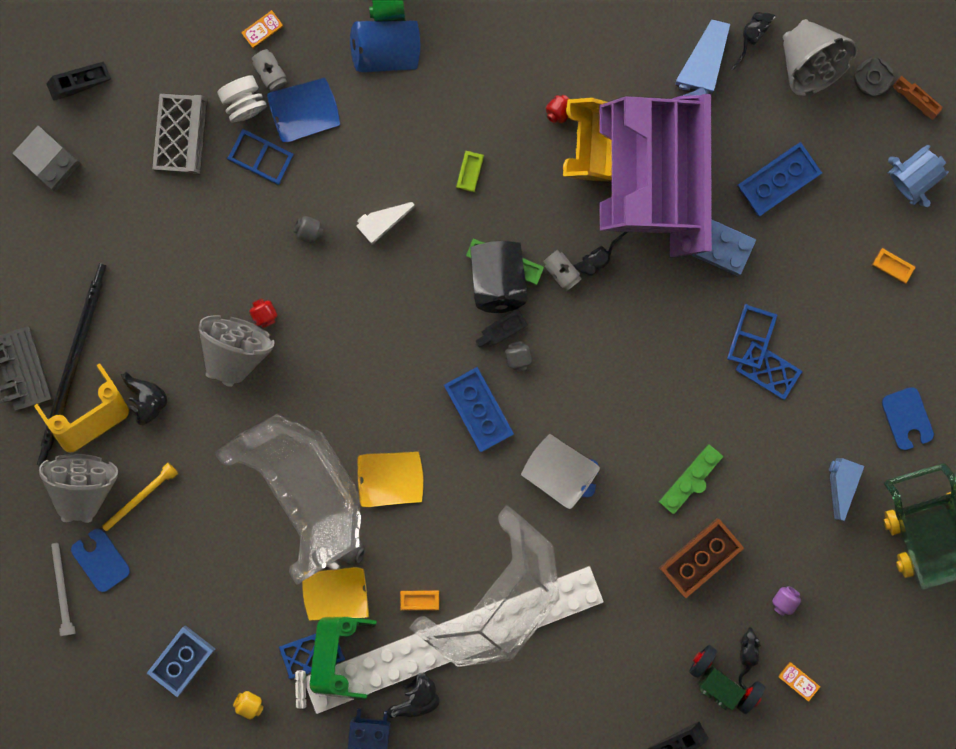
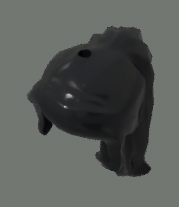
M127 372L121 374L127 387L138 395V401L133 397L129 398V401H132L137 406V409L132 405L128 407L137 414L136 422L143 426L154 420L159 415L160 409H163L167 404V396L164 390L155 383L133 378Z
M419 673L413 681L403 684L404 688L413 686L411 691L405 692L406 696H410L409 700L402 704L391 706L386 714L390 718L399 716L417 717L432 712L439 705L435 683L426 674Z

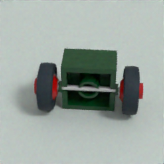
M710 645L706 646L702 652L696 654L689 673L696 678L703 674L697 682L700 686L699 690L709 698L714 696L716 698L715 702L723 709L730 708L733 710L738 703L737 709L747 714L760 703L765 686L756 681L748 689L741 688L713 667L714 664L712 662L717 654V650Z

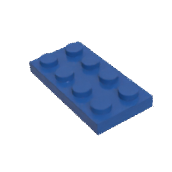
M799 142L738 184L737 187L759 217L821 175L822 172L803 144Z
M478 367L444 385L480 452L514 434Z

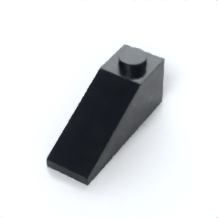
M103 61L53 75L46 85L53 101L109 81L111 77Z
M699 721L647 749H696L701 747L709 738Z

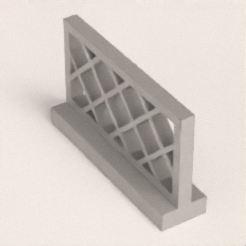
M159 95L153 170L200 174L207 98L202 95ZM172 99L175 105L167 111L164 107V100ZM186 100H192L191 108L185 112L180 105ZM176 108H179L183 115L175 121L170 114ZM168 116L173 124L165 130L162 126V121ZM187 118L190 121V126L183 131L178 124ZM177 126L182 134L174 140L169 135V132ZM167 135L172 142L164 149L160 142ZM185 136L188 140V146L182 150L177 142ZM175 145L180 153L172 159L167 151ZM165 154L170 161L165 166H158L159 158ZM182 155L186 159V168L178 167L175 163Z

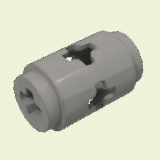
M265 49L252 57V64L258 74L261 75V79L267 89L273 92L287 84L286 75L281 67L278 66V62L272 52ZM270 67V69L272 70V72H271V73L267 72V68Z
M558 249L543 261L544 267L555 278L562 289L565 288L568 291L581 280L580 273L563 252L560 253ZM562 267L565 268L563 273L559 271Z

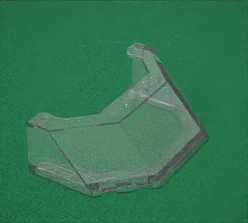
M276 414L242 432L214 452L219 461L225 466H231L238 462L260 471L300 535L299 560L292 564L289 569L296 585L360 546L358 534L361 528L362 515L360 514L359 491L322 432L317 430L315 432L307 429L306 425L296 421H288L284 419L283 415Z
M507 505L500 512L498 521L502 530L510 535L513 560L464 622L436 625L427 617H419L409 628L457 667L513 660L560 600L553 544Z

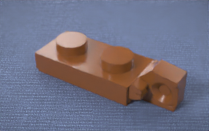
M903 76L894 83L893 87L895 90L904 95L911 104L918 107L930 119L934 120L942 110V106L917 84H911Z

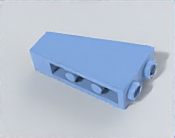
M716 20L710 21L679 74L675 85H679L680 89L690 91V88L698 90L704 87L705 94L713 93L730 24Z

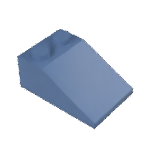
M836 458L829 467L831 472L830 483L834 518L845 521L864 466L844 458Z

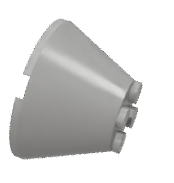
M807 19L802 20L796 28L783 35L789 84L791 90L796 95L805 96L806 92L812 91L817 93L827 88L850 68V60L852 57L856 58L857 45L852 39L814 22H809Z
M220 315L204 317L200 320L198 328L206 376L208 378L220 380L224 385L232 387L234 383L242 382L273 350L275 342L270 340V334L253 323L231 317L230 320L220 319Z
M85 454L56 456L54 461H44L39 467V475L58 515L61 516V520L63 522H71L73 520L85 523L91 522L118 477L117 467L112 462H109V464L102 462L101 457Z

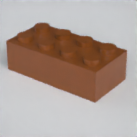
M716 518L661 565L659 569L686 599L740 553L744 547L723 522Z

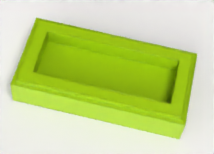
M465 151L456 188L475 193L484 155Z

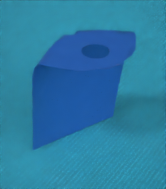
M417 21L354 22L350 33V48L356 71L378 72L417 69L420 56V34ZM353 39L356 45L355 51L353 49ZM359 47L363 48L362 54L359 52Z
M325 77L267 94L271 113L282 142H290L340 125L336 101ZM275 116H277V117L279 118V122H278V123L276 122Z

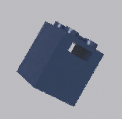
M357 708V716L353 717L350 722L348 749H388L391 721L387 720L388 715L386 713L388 711H384L383 720L361 718V708Z

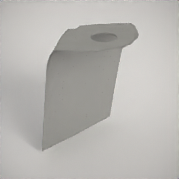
M549 434L534 450L521 475L560 504L571 509L587 490L600 467ZM586 485L585 489L581 491L582 486Z

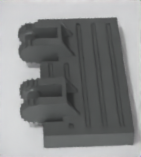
M24 327L0 335V352L4 351L5 357L0 358V364L9 362L8 365L1 366L5 382L15 381L0 386V392L14 387L16 389V394L1 398V402L6 403L20 398V401L12 403L14 410L18 411L52 400L30 327Z

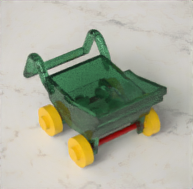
M942 463L886 480L884 485L893 497L895 512L893 509L885 511L884 526L886 530L890 531L892 536L900 534L902 531L908 554L903 552L897 555L898 561L896 565L898 571L902 572L905 578L915 575L921 590L956 580L955 474L947 464ZM940 470L946 475L950 482L951 492L946 493L944 496L903 508L899 491L893 484Z

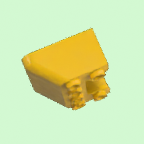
M595 98L567 100L566 113L571 120L578 121L576 159L568 158L565 160L563 176L579 180L612 182V140L600 134V105L607 103L606 101Z

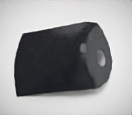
M493 241L470 247L476 307L488 313H506L525 305L527 302V288L521 243ZM502 295L505 296V299L499 300L498 297ZM499 305L508 306L505 309H496Z

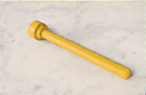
M170 463L164 465L161 474L103 524L102 528L105 531L112 528L166 479H173L178 474L176 469Z

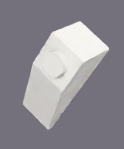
M413 202L376 211L368 216L364 214L358 219L357 222L359 224L357 228L373 245L415 208Z

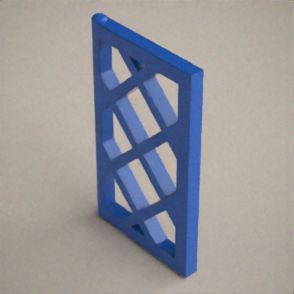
M752 341L742 359H747V361L753 363L755 360H759L760 357H752L751 351L754 346L762 351L763 346ZM766 349L764 355L767 370L756 372V369L752 367L753 373L749 374L741 369L743 364L739 363L735 369L736 371L785 400L798 377L803 372ZM768 357L778 360L781 366L770 369ZM789 367L796 371L795 376L787 379L785 368ZM781 369L784 380L773 382L771 371ZM768 372L770 383L765 384L758 380L757 374ZM785 383L786 390L784 394L776 391L774 385Z
M316 634L279 646L289 679L295 678V674L291 670L293 662L304 667L303 671L306 674L311 672L312 667L308 666L314 653V647L312 651L301 647L303 642L311 639L315 641ZM338 643L337 652L340 658L336 659V663L345 660L341 647ZM291 646L297 648L293 658L287 656L284 649ZM299 650L310 654L305 664L295 660Z

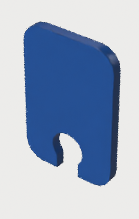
M906 388L887 395L882 399V406L898 448L902 450L913 448L912 442L908 439V432L912 429L919 431L922 444L933 439L934 433L916 388Z
M94 529L88 535L96 542V549L92 552L86 551L80 539L72 545L71 552L94 586L99 591L105 592L125 579L130 573V568L102 529Z

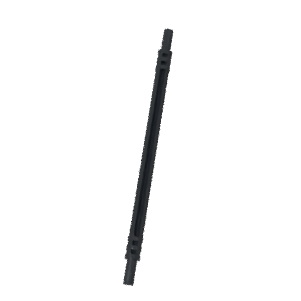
M99 263L94 281H91L49 419L63 413L103 285L101 282L106 269L104 264ZM46 426L40 445L42 448L36 464L39 466L46 461L49 449H52L55 439L48 426Z

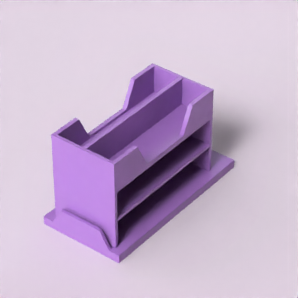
M711 94L679 96L673 99L625 96L601 104L600 134L612 140V197L600 202V231L670 233V257L712 251Z

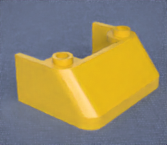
M100 363L97 365V368L106 380L98 389V396L103 403L71 424L62 415H55L47 419L38 404L34 405L62 449L68 453L76 452L125 420L129 415V408Z

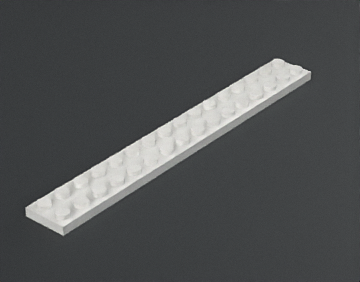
M588 566L338 663L335 666L334 674L342 675L348 680V692L369 694L588 609L604 601L591 568ZM311 674L306 676V688L316 714L354 700L315 694L309 686Z

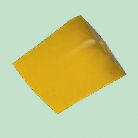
M419 452L359 455L358 489L361 507L422 502L423 471ZM360 477H362L364 480L362 484L360 481Z
M353 567L303 572V598L309 621L320 620L323 617H369L367 591L363 590L364 585L366 589L364 570Z

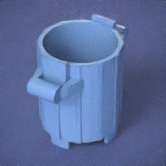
M930 145L922 147L903 164L898 157L892 156L888 159L893 168L887 173L890 174L892 181L899 191L913 205L919 202L920 206H930V200L926 198L924 193L949 173L943 167L946 164L943 157L940 156L938 158L928 150L931 147Z

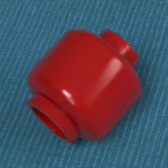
M556 95L546 106L547 118L552 123L558 122L562 124L569 118L566 113L567 100L569 99L567 96Z
M263 298L252 303L253 307L250 308L249 314L256 326L265 328L276 322L277 312L271 301H263Z

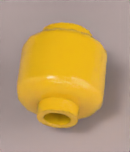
M249 691L239 693L233 704L235 712L249 720L255 716H260L263 710L261 705L262 699Z

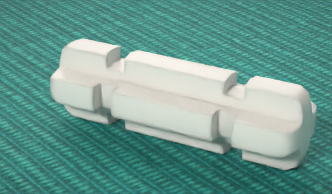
M299 670L295 673V680H297L295 683L296 708L303 709L306 708V672Z

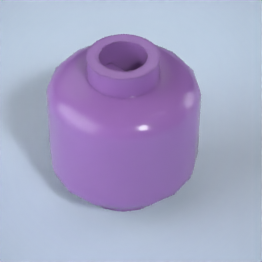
M787 586V588L781 587L772 600L775 606L774 610L782 616L785 614L792 615L801 603L800 593L790 586Z

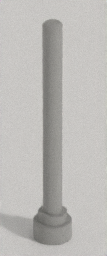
M53 543L51 547L62 618L61 628H59L60 636L76 634L75 626H72L69 618L59 543Z

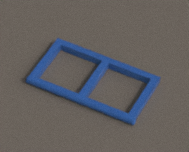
M242 129L227 159L279 185L294 154ZM244 135L264 144L253 167L233 158ZM268 146L288 156L277 179L257 170Z
M745 304L727 359L760 369L777 314ZM747 310L772 317L766 339L740 331ZM739 335L764 343L758 364L732 356Z

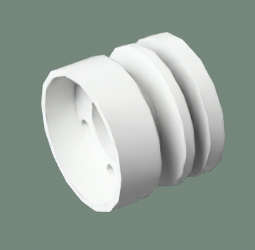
M253 75L234 80L217 91L223 105L232 103L225 110L227 114H231L229 116L231 123L250 119L267 107L265 101H260L263 98L262 94L252 95L259 88Z

